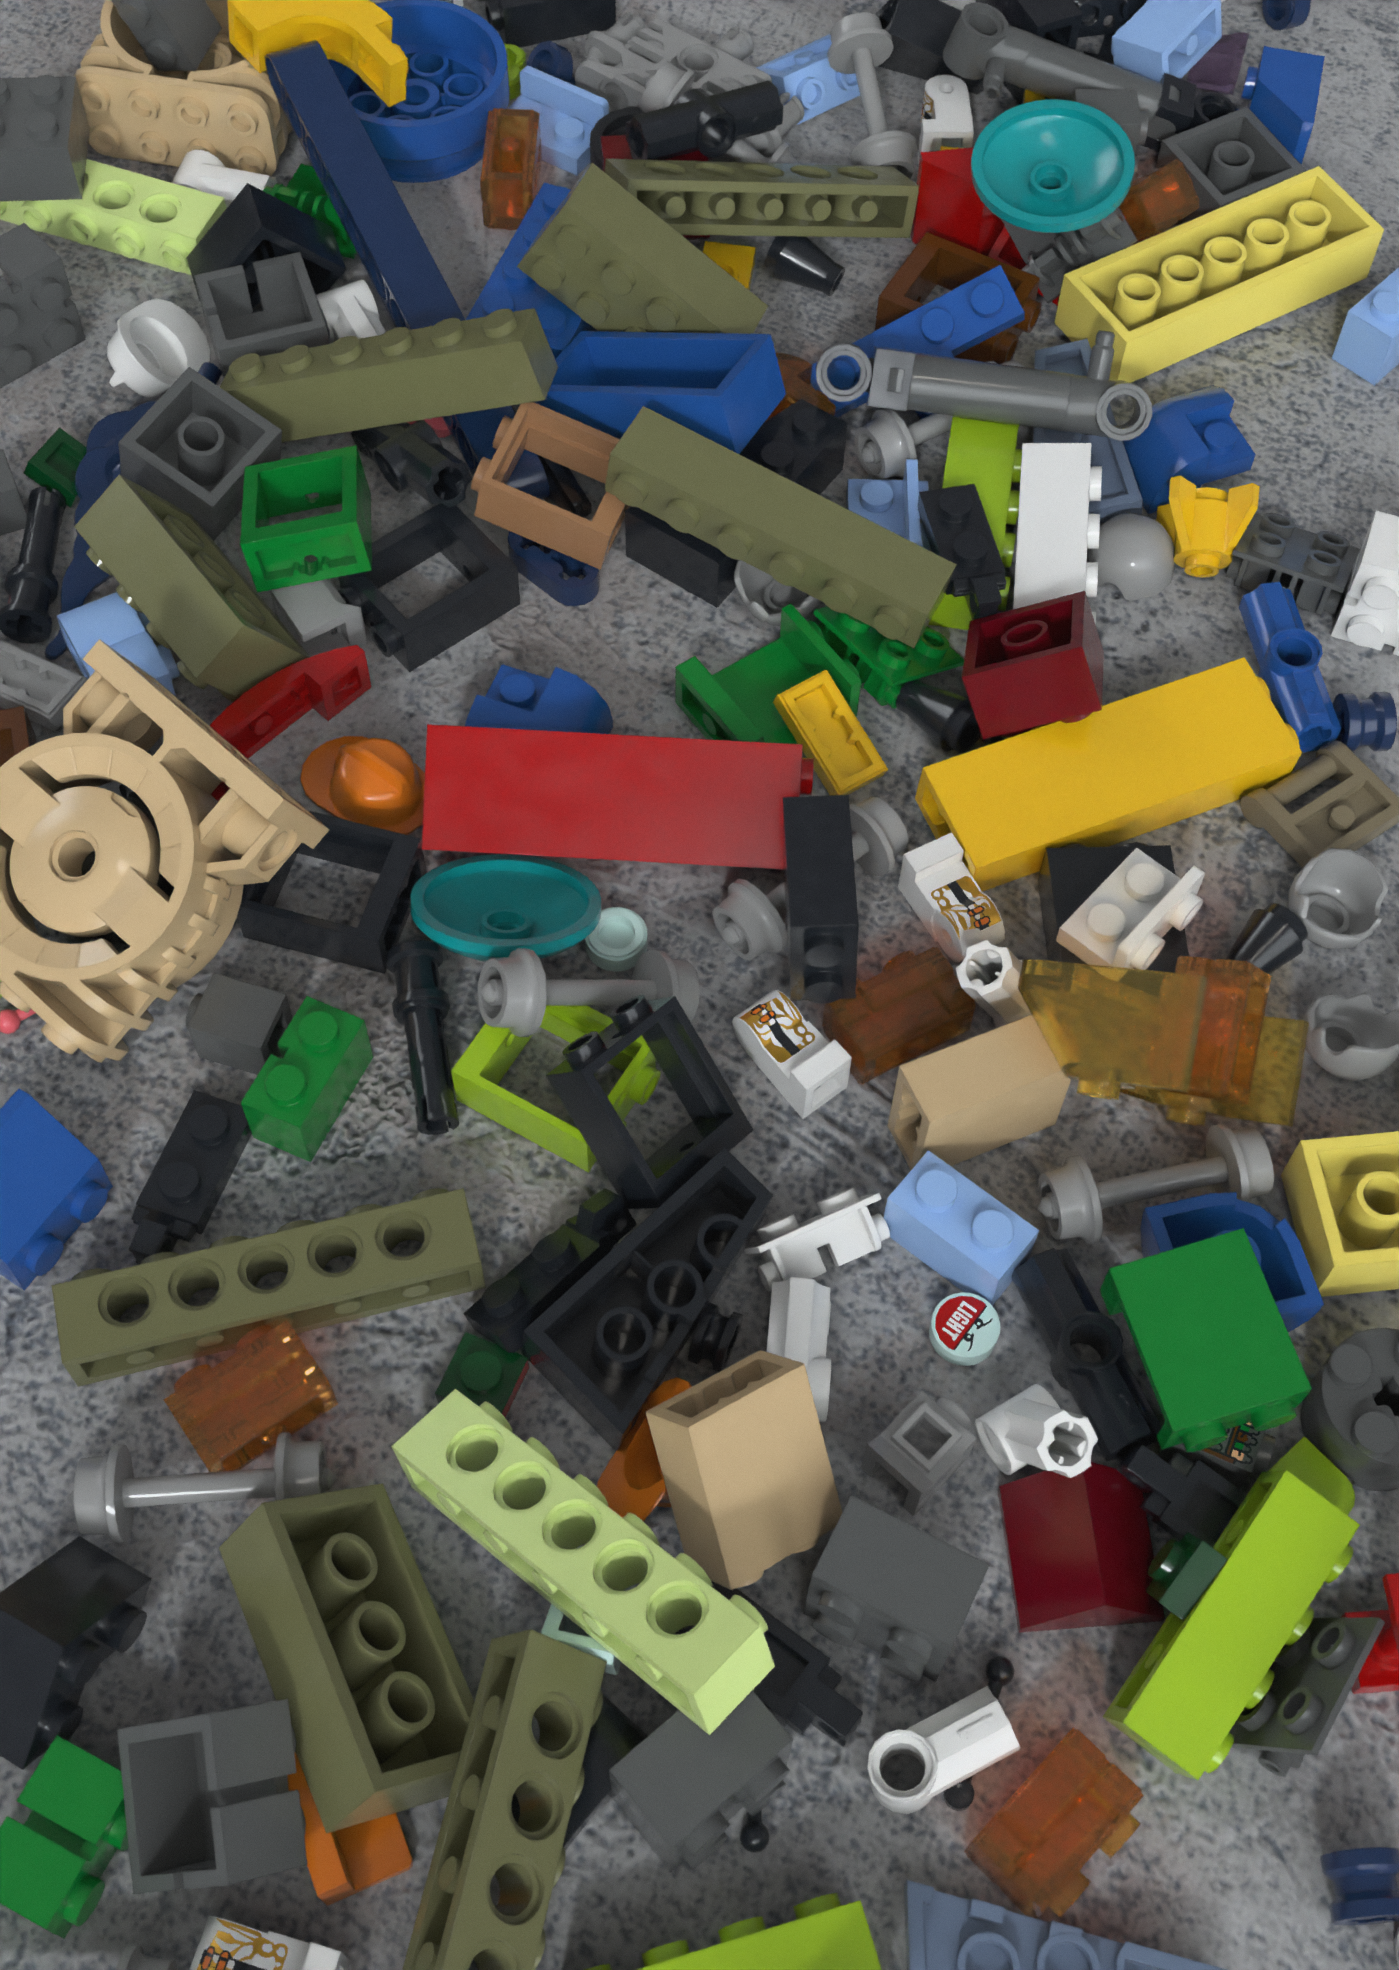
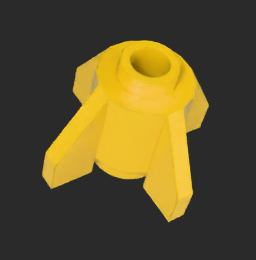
M1180 475L1170 478L1169 504L1157 506L1156 521L1163 525L1172 538L1175 564L1185 568V573L1194 577H1212L1217 575L1220 569L1228 567L1232 562V554L1258 509L1260 487L1255 483L1230 488L1226 492L1218 488H1196L1195 484Z

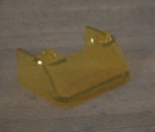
M1036 959L1022 960L1017 988L1062 1073L1066 1078L1078 1081L1076 1093L1109 1100H1119V1095L1127 1096L1155 1106L1167 1108L1165 1117L1167 1121L1204 1127L1206 1116L1209 1115L1293 1127L1309 1022L1202 1010L1207 978L1201 975Z

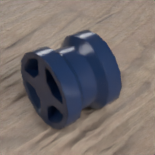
M1374 692L1368 698L1359 699L1352 693H1339L1332 704L1341 726L1336 740L1342 742L1352 752L1359 746H1369L1373 751H1388L1391 749L1397 732L1396 706L1391 694L1388 692Z
M1358 1848L1331 1852L1320 1856L1322 1872L1332 1880L1335 1898L1329 1905L1333 1925H1371L1399 1921V1890L1396 1875L1399 1872V1850L1397 1848Z

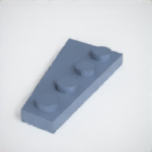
M1088 339L1035 350V369L1087 376L1091 356V347ZM1109 403L1107 418L1112 425L1117 426ZM1034 427L1033 443H1091V466H1102L1101 501H1089V514H1100V524L1105 523L1118 514H1142V497L1123 441Z
M906 1880L904 1883L907 1970H1227L1131 1942L1121 1943L1083 1932L1081 1928L1052 1920L1046 1922L1007 1911L1005 1907L972 1898L968 1900L936 1891L934 1887Z

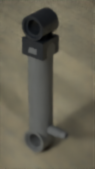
M972 2L964 6L943 50V60L947 67L955 74L971 80L984 77L983 92L990 99L999 96L1004 81L1049 99L1073 101L1075 89L1137 90L1140 112H1147L1148 116L1147 138L1142 146L1157 152L1160 151L1162 140L1238 110L1231 100L1219 93L1203 92L1196 97V84L1164 73L1160 82L1009 25L1005 16L998 9L981 2Z
M1100 330L1097 332L1095 345L1091 350L1087 376L917 353L875 346L873 358H868L858 345L849 342H838L827 347L819 356L816 365V381L821 391L828 398L838 402L852 401L860 397L864 392H867L866 403L867 406L935 413L1107 437L1118 441L1131 440L1141 435L1148 427L1152 418V403L1148 394L1141 387L1123 380L1109 379L1114 355L1113 343L1115 337L1114 333ZM847 355L858 362L860 374L853 385L840 388L830 382L827 376V369L834 358ZM1127 394L1134 403V413L1127 423L1114 426L1107 418V407L1114 397Z

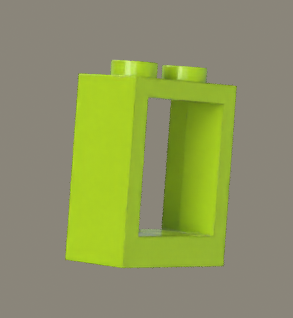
M546 1006L540 1027L572 1043L588 1033L595 1031L600 1033L613 1021L610 1017L589 1006ZM485 1023L451 1070L456 1100L589 1173L597 1159L576 1127L498 1086V1083L532 1035L529 1037H518L512 1034L509 1028L491 1027ZM642 1035L607 1062L624 1071L607 1097L625 1127L627 1122L624 1119L634 1104L644 1105L649 1100L659 1082L661 1074L660 1070L656 1069V1058Z

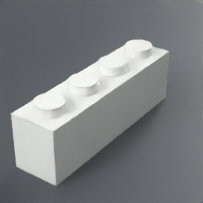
M1022 443L1013 609L1085 591L1087 597H1097L1098 562H1087V549H1099L1100 514H1089V501H1101L1102 466H1091V443ZM1091 611L1096 625V611Z

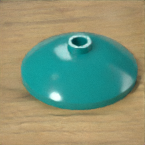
M1059 99L1024 103L998 115L979 135L975 142L971 159L972 182L976 193L984 205L999 218L1012 225L1045 233H1059L1082 229L1110 215L1127 196L1131 188L1135 168V155L1132 144L1118 123L1096 108L1079 102Z
M491 854L454 860L427 872L416 882L411 892V916L416 926L436 944L451 952L483 962L491 958L509 957L511 952L518 948L533 950L540 959L560 954L574 947L590 935L597 927L601 918V895L598 888L588 877L564 864L533 856Z

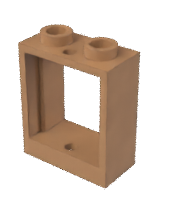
M535 402L520 404L514 418L505 415L501 420L492 445L494 449H497L492 460L483 457L475 471L471 483V489L478 492L474 516L601 570L625 520V510L631 506L624 504L615 495L606 491L592 521L506 484L524 449L605 484L610 453L620 439Z

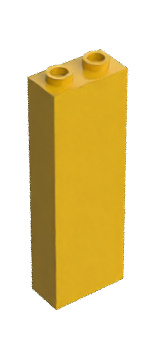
M1243 657L1103 705L1101 711L1093 712L1083 720L1073 723L1057 721L923 767L915 800L935 839L951 832L964 850L963 863L983 892L1041 871L1047 848H1059L1068 844H1082L1087 847H1109L1240 800L1256 788L1268 789L1291 774L1302 751L1295 730L1289 724L1284 723L1273 705L1267 684L1261 677L1255 675L1246 658Z

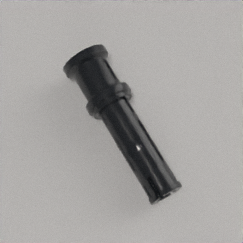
M38 487L30 492L18 565L8 572L5 579V590L9 598L7 605L0 610V630L8 638L20 643L34 644L43 642L49 638L52 631V619L48 615L49 604L56 600L59 591L58 581L52 571L63 512L66 508V498L54 488H52L48 506L44 505L46 487Z
M407 941L395 945L385 955L387 969L395 976L397 997L392 1002L393 1014L398 1022L404 1025V1031L406 1032L410 1074L416 1104L417 1129L420 1133L427 1135L444 1134L449 1132L448 1126L453 1130L459 1126V1117L454 1101L448 1048L444 1034L443 1020L448 1015L450 1003L448 994L441 990L438 967L443 962L442 950L438 944L431 941Z

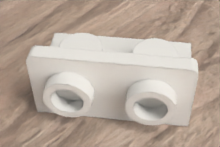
M1136 848L1059 928L1056 941L1118 986L1134 967L1140 972H1144L1153 963L1164 947L1165 940L1162 937L1172 927L1182 931L1195 917L1203 903V899L1197 896L1205 872L1194 865L1180 879Z

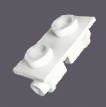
M854 1187L846 1189L817 1202L821 1214L798 1224L795 1215L790 1214L758 1228L757 1232L761 1241L746 1247L744 1252L746 1255L763 1253L766 1263L758 1266V1273L768 1292L772 1290V1282L785 1281L790 1277L812 1279L827 1272L817 1248L825 1244L836 1267L881 1249V1241L890 1237L889 1228L880 1213L873 1216L870 1215L867 1205L882 1198L879 1193L858 1197Z

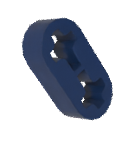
M509 531L508 549L510 560L517 566L520 574L550 597L563 605L574 607L585 605L596 597L600 587L599 569L544 546L543 552L538 548L541 544ZM563 572L569 576L567 580L564 579ZM580 575H583V579L580 580L579 578H577Z

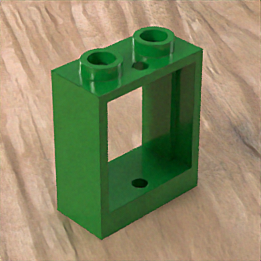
M357 445L245 467L240 546L257 593L372 571L371 492ZM312 493H318V494H319V495H318L317 497H315V498H310V497L307 496V494H312ZM342 504V511L269 525L270 517ZM308 555H313L317 560L315 562H307L304 558Z

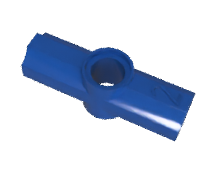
M1280 582L1260 584L1252 592L1244 594L1239 604V609L1260 667L1257 676L1261 677L1267 684L1271 701L1284 723L1289 724L1295 730L1302 753L1318 751L1325 744L1335 741L1341 730L1318 666L1323 654L1322 645L1317 637L1305 630L1291 589H1285L1281 586Z

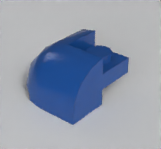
M1211 385L1169 397L1153 404L1152 418L1144 432L1131 440L1123 441L1142 497V505L1148 514L1157 512V506L1169 504L1170 478L1180 475L1195 484L1196 488H1201L1202 484L1251 470L1256 454L1230 417L1234 399L1224 388Z
M502 664L486 696L476 695L468 713L465 726L610 734L613 728V718L608 704L597 690L570 672L555 667L550 679Z
M1237 1192L1209 1193L1144 1208L1140 1227L1143 1258L1244 1228L1287 1331L1290 1332L1309 1321L1323 1307L1324 1302L1300 1240L1286 1218L1279 1221L1261 1206L1237 1199Z

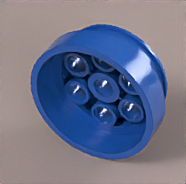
M390 0L377 3V6L393 18L392 43L399 45L407 57L409 70L406 81V100L388 107L353 70L339 62L330 59L328 61L391 180L405 183L432 182L446 179L468 170L477 164L491 149L495 141L494 129L502 120L509 103L507 52L501 36L488 21L478 14L449 2L439 0Z

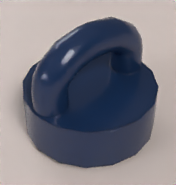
M1262 0L1263 16L1267 24L1274 30L1298 27L1307 20L1310 12L1311 0Z
M544 41L533 49L526 66L533 67L576 86L575 75L573 74V59L567 48L551 41Z

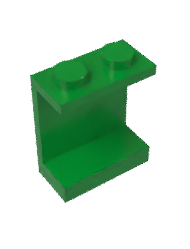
M789 604L781 610L780 638L719 672L711 675L696 656L677 665L675 671V703L706 739L798 744L773 704L776 696L827 669L857 717L861 678L855 666L848 659H841L827 644L819 626L812 620H806L792 604Z
M1244 1228L1108 1269L1100 1292L1110 1316L1123 1312L1162 1411L1165 1423L1157 1434L1161 1449L1183 1443L1186 1452L1200 1451L1228 1438L1227 1429L1252 1422L1255 1431H1263L1285 1424L1297 1416L1294 1409L1299 1406L1312 1388Z

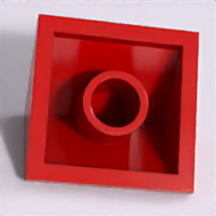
M974 147L920 153L917 177L919 192L910 235L913 243L918 245L928 232L985 256L989 254L1004 228V224L1001 218L984 205L975 191L971 177V159Z

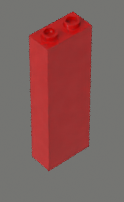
M427 724L422 850L783 869V797L812 795L814 758H802V744Z

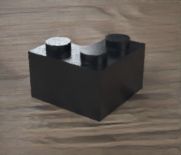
M249 183L244 186L187 256V262L198 298L199 294L194 275L242 265L252 310L260 302L253 262L300 252L315 295L328 291L346 271V266L331 226Z
M81 1536L74 1539L0 1592V1756L22 1770L48 1750L56 1735L66 1741L72 1737L83 1716V1708L78 1703L84 1685L93 1676L103 1660L115 1651L123 1653L132 1646L140 1635L147 1619V1613L141 1609L152 1578Z

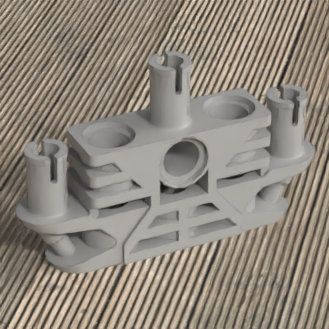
M632 12L625 13L604 33L591 31L587 35L584 46L586 60L578 65L575 72L576 86L605 98L609 103V113L627 107H637L645 91L644 77L655 75L666 61H669L683 71L693 69L696 72V77L689 90L701 88L710 95L768 80L772 83V78L769 74L743 62L745 58L753 53L754 45L751 36L746 30L743 29L737 35L740 31L738 26L732 27L716 44L710 45L657 17L649 22L648 28L638 15L633 18ZM782 93L779 96L780 102L784 107L782 124L776 125L775 130L742 139L766 158L774 155L782 144L781 137L804 117V108L799 99L793 96L788 101L790 93ZM726 153L719 157H708V161L736 162Z

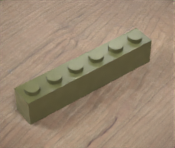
M535 308L514 312L511 309H499L485 317L460 321L458 318H448L436 323L434 326L409 330L406 327H397L382 335L358 339L355 336H346L332 344L308 348L306 345H296L282 353L259 356L255 353L246 354L230 364L220 388L282 430L281 442L543 401L546 399L558 366Z
M644 406L610 453L605 491L615 495L624 504L638 507L664 520L675 530L689 533L720 549L726 556L742 560L771 575L777 582L786 586H793L824 602L830 609L839 613H846L875 628L881 635L889 639L899 640L912 648H915L940 605L957 565Z

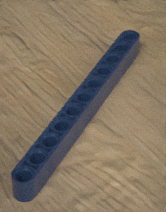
M312 40L266 54V70L274 93L395 327H406L412 330L434 326L436 323L448 318H458L460 321L466 320L318 41ZM512 406L442 417L473 477L483 457L492 460L497 450L492 445L501 420L505 415L510 418L515 416ZM524 449L506 485L541 500L548 498L550 494L549 485L541 461L537 454Z

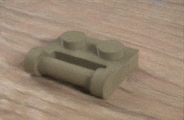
M1337 740L1320 748L1316 752V759L1268 789L1256 788L1245 795L1240 802L1241 811L1247 821L1257 828L1263 827L1302 868L1313 857L1328 848L1356 851L1399 823V797L1346 745ZM1327 779L1341 781V783L1292 814L1284 807Z

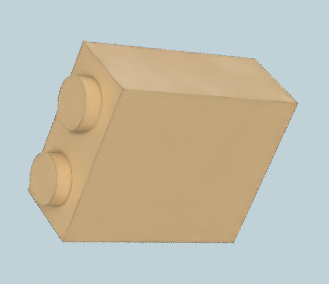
M1042 1010L900 1065L887 1126L910 1170L913 1169L928 1150L948 1165L953 1166L1056 1125L1077 1064L1073 1043L1065 1031L1055 1029L1046 1011Z
M759 1350L645 1412L684 1554L695 1560L711 1581L730 1590L753 1584L763 1576L766 1569L793 1553H800L814 1547L818 1543L820 1536L836 1527L843 1512L804 1363Z

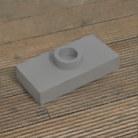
M0 639V706L5 709L24 706L29 720L56 732L63 724V708L88 679Z

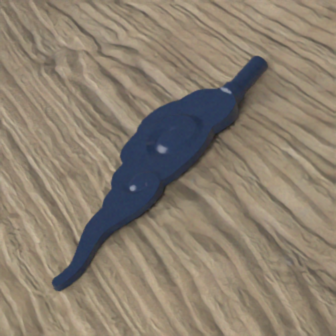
M204 362L198 371L199 374L214 384H217L222 375L221 370L210 362ZM148 401L130 411H121L107 415L97 422L91 430L86 444V455L81 460L75 476V489L80 501L74 514V526L119 474L121 475L118 442L157 401ZM77 530V537L72 552L73 560L62 580L60 614L82 606L87 596L93 590L113 577L101 570L90 560L86 554L90 546ZM59 629L58 635L45 648V656L49 660L57 659L68 649L61 629Z

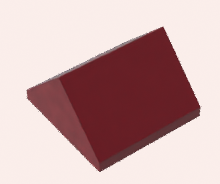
M1091 1462L1089 1468L1072 1478L1045 1470L998 1487L999 1505L1019 1633L1161 1622L1165 1619L1163 1605L1145 1592L1153 1580L1147 1572L1154 1559L1147 1515L1140 1508L1144 1500L1143 1493L1117 1469Z

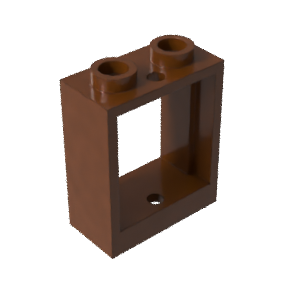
M927 232L879 295L875 331L923 306V302L936 285L952 291L1001 265L1025 312V320L954 356V358L982 362L994 361L997 364H1002L1012 360L1022 332L1030 333L1039 318L1042 303L1036 301L1040 277Z

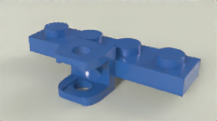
M1001 265L852 344L858 345L868 358H873L875 346L954 358V356L1025 320V312ZM847 355L834 358L827 369V376L830 382L840 388L853 385L860 374L858 362ZM817 362L804 368L824 411L838 418L866 403L867 392L847 402H838L828 398L821 391L816 381ZM915 411L920 419L934 414Z

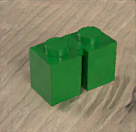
M306 996L277 1043L282 1058L270 1054L242 1099L241 1105L253 1138L311 1162L374 1056L364 1019Z
M56 1735L16 1800L32 1810L23 1825L6 1816L0 1826V1904L45 1930L65 1939L72 1925L74 1924L79 1927L84 1924L96 1908L105 1887V1882L100 1878L116 1850L118 1849L123 1852L129 1846L121 1770Z

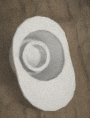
M157 298L147 300L124 313L117 321L118 329L107 345V357L115 371L109 383L112 387L125 383L133 391L145 397H154L165 393L188 367L198 372L204 362H210L208 341L198 323L184 309L170 301Z

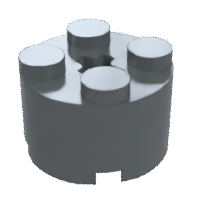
M1392 1328L1367 1329L1355 1333L1342 1341L1310 1382L1312 1390L1304 1398L1300 1410L1301 1426L1304 1436L1346 1477L1354 1481L1352 1485L1370 1491H1392L1399 1489V1330Z

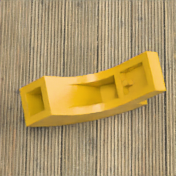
M227 0L229 42L259 73L267 71L265 64L266 54L316 40L322 47L327 59L339 62L353 70L388 107L406 100V81L409 70L407 57L399 45L392 43L393 18L369 0Z

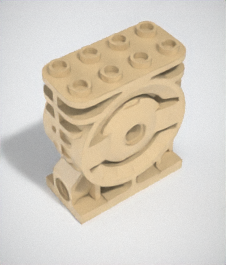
M105 0L100 15L102 33L95 37L91 48L87 50L81 61V68L74 75L77 78L90 127L88 143L91 147L102 155L173 167H180L188 152L204 150L219 158L226 168L272 176L279 164V156L286 148L288 134L293 128L274 93L267 71L259 73L229 42L228 1L205 0L222 28L196 71H157L146 57L144 50L127 24L120 17L112 1Z
M99 639L83 658L95 670L94 673L63 708L64 735L55 736L29 746L14 755L0 767V995L18 1009L27 1013L32 1009L42 1018L46 1024L41 1028V1032L58 1048L72 1055L79 1048L93 1060L102 1063L105 1058L121 1061L129 1051L128 1046L122 1040L129 1029L132 1027L146 1031L154 1022V1018L146 1010L157 997L170 1001L178 992L177 987L190 980L214 958L230 934L237 918L244 885L269 882L301 843L314 849L330 829L154 677ZM163 734V744L154 755L148 753ZM115 781L134 791L143 800L154 817L160 844L151 821L139 807L120 795L99 786ZM221 782H225L230 789L218 802L211 793ZM95 851V861L92 868L82 875V864L86 856ZM159 874L174 887L171 897L157 886ZM33 917L49 928L76 937H95L114 931L130 947L119 953L108 940L103 938L81 944L50 941L38 934Z

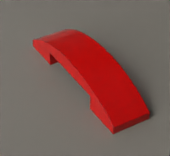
M358 645L341 647L316 654L279 670L242 694L209 726L248 759L312 708L327 721H330L372 687L365 651ZM221 782L211 795L219 802L230 788L225 782Z

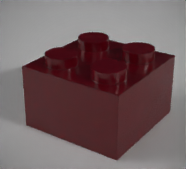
M1085 591L969 621L962 679L983 739L999 735L1013 737L1025 733L1033 727L1056 721L1073 723L1085 719L1093 712L1102 710L1104 651Z

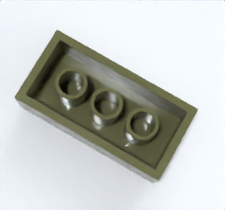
M594 163L589 166L551 215L517 265L521 271L532 278L539 286L546 289L598 331L753 334L768 307L767 304Z
M119 474L74 526L90 546L86 551L90 560L101 570L116 578L120 583L116 587L118 595L132 608L144 613L150 621L146 625L147 631L161 645L176 653L180 658L176 665L178 670L197 687L205 689L208 685L217 688L228 700L234 702L242 694L267 677L310 657L191 514Z
M383 1483L263 1502L219 1547L275 1699L276 1701L288 1699L291 1725L296 1737L295 1752L326 1834L449 1797L473 1709L474 1699Z

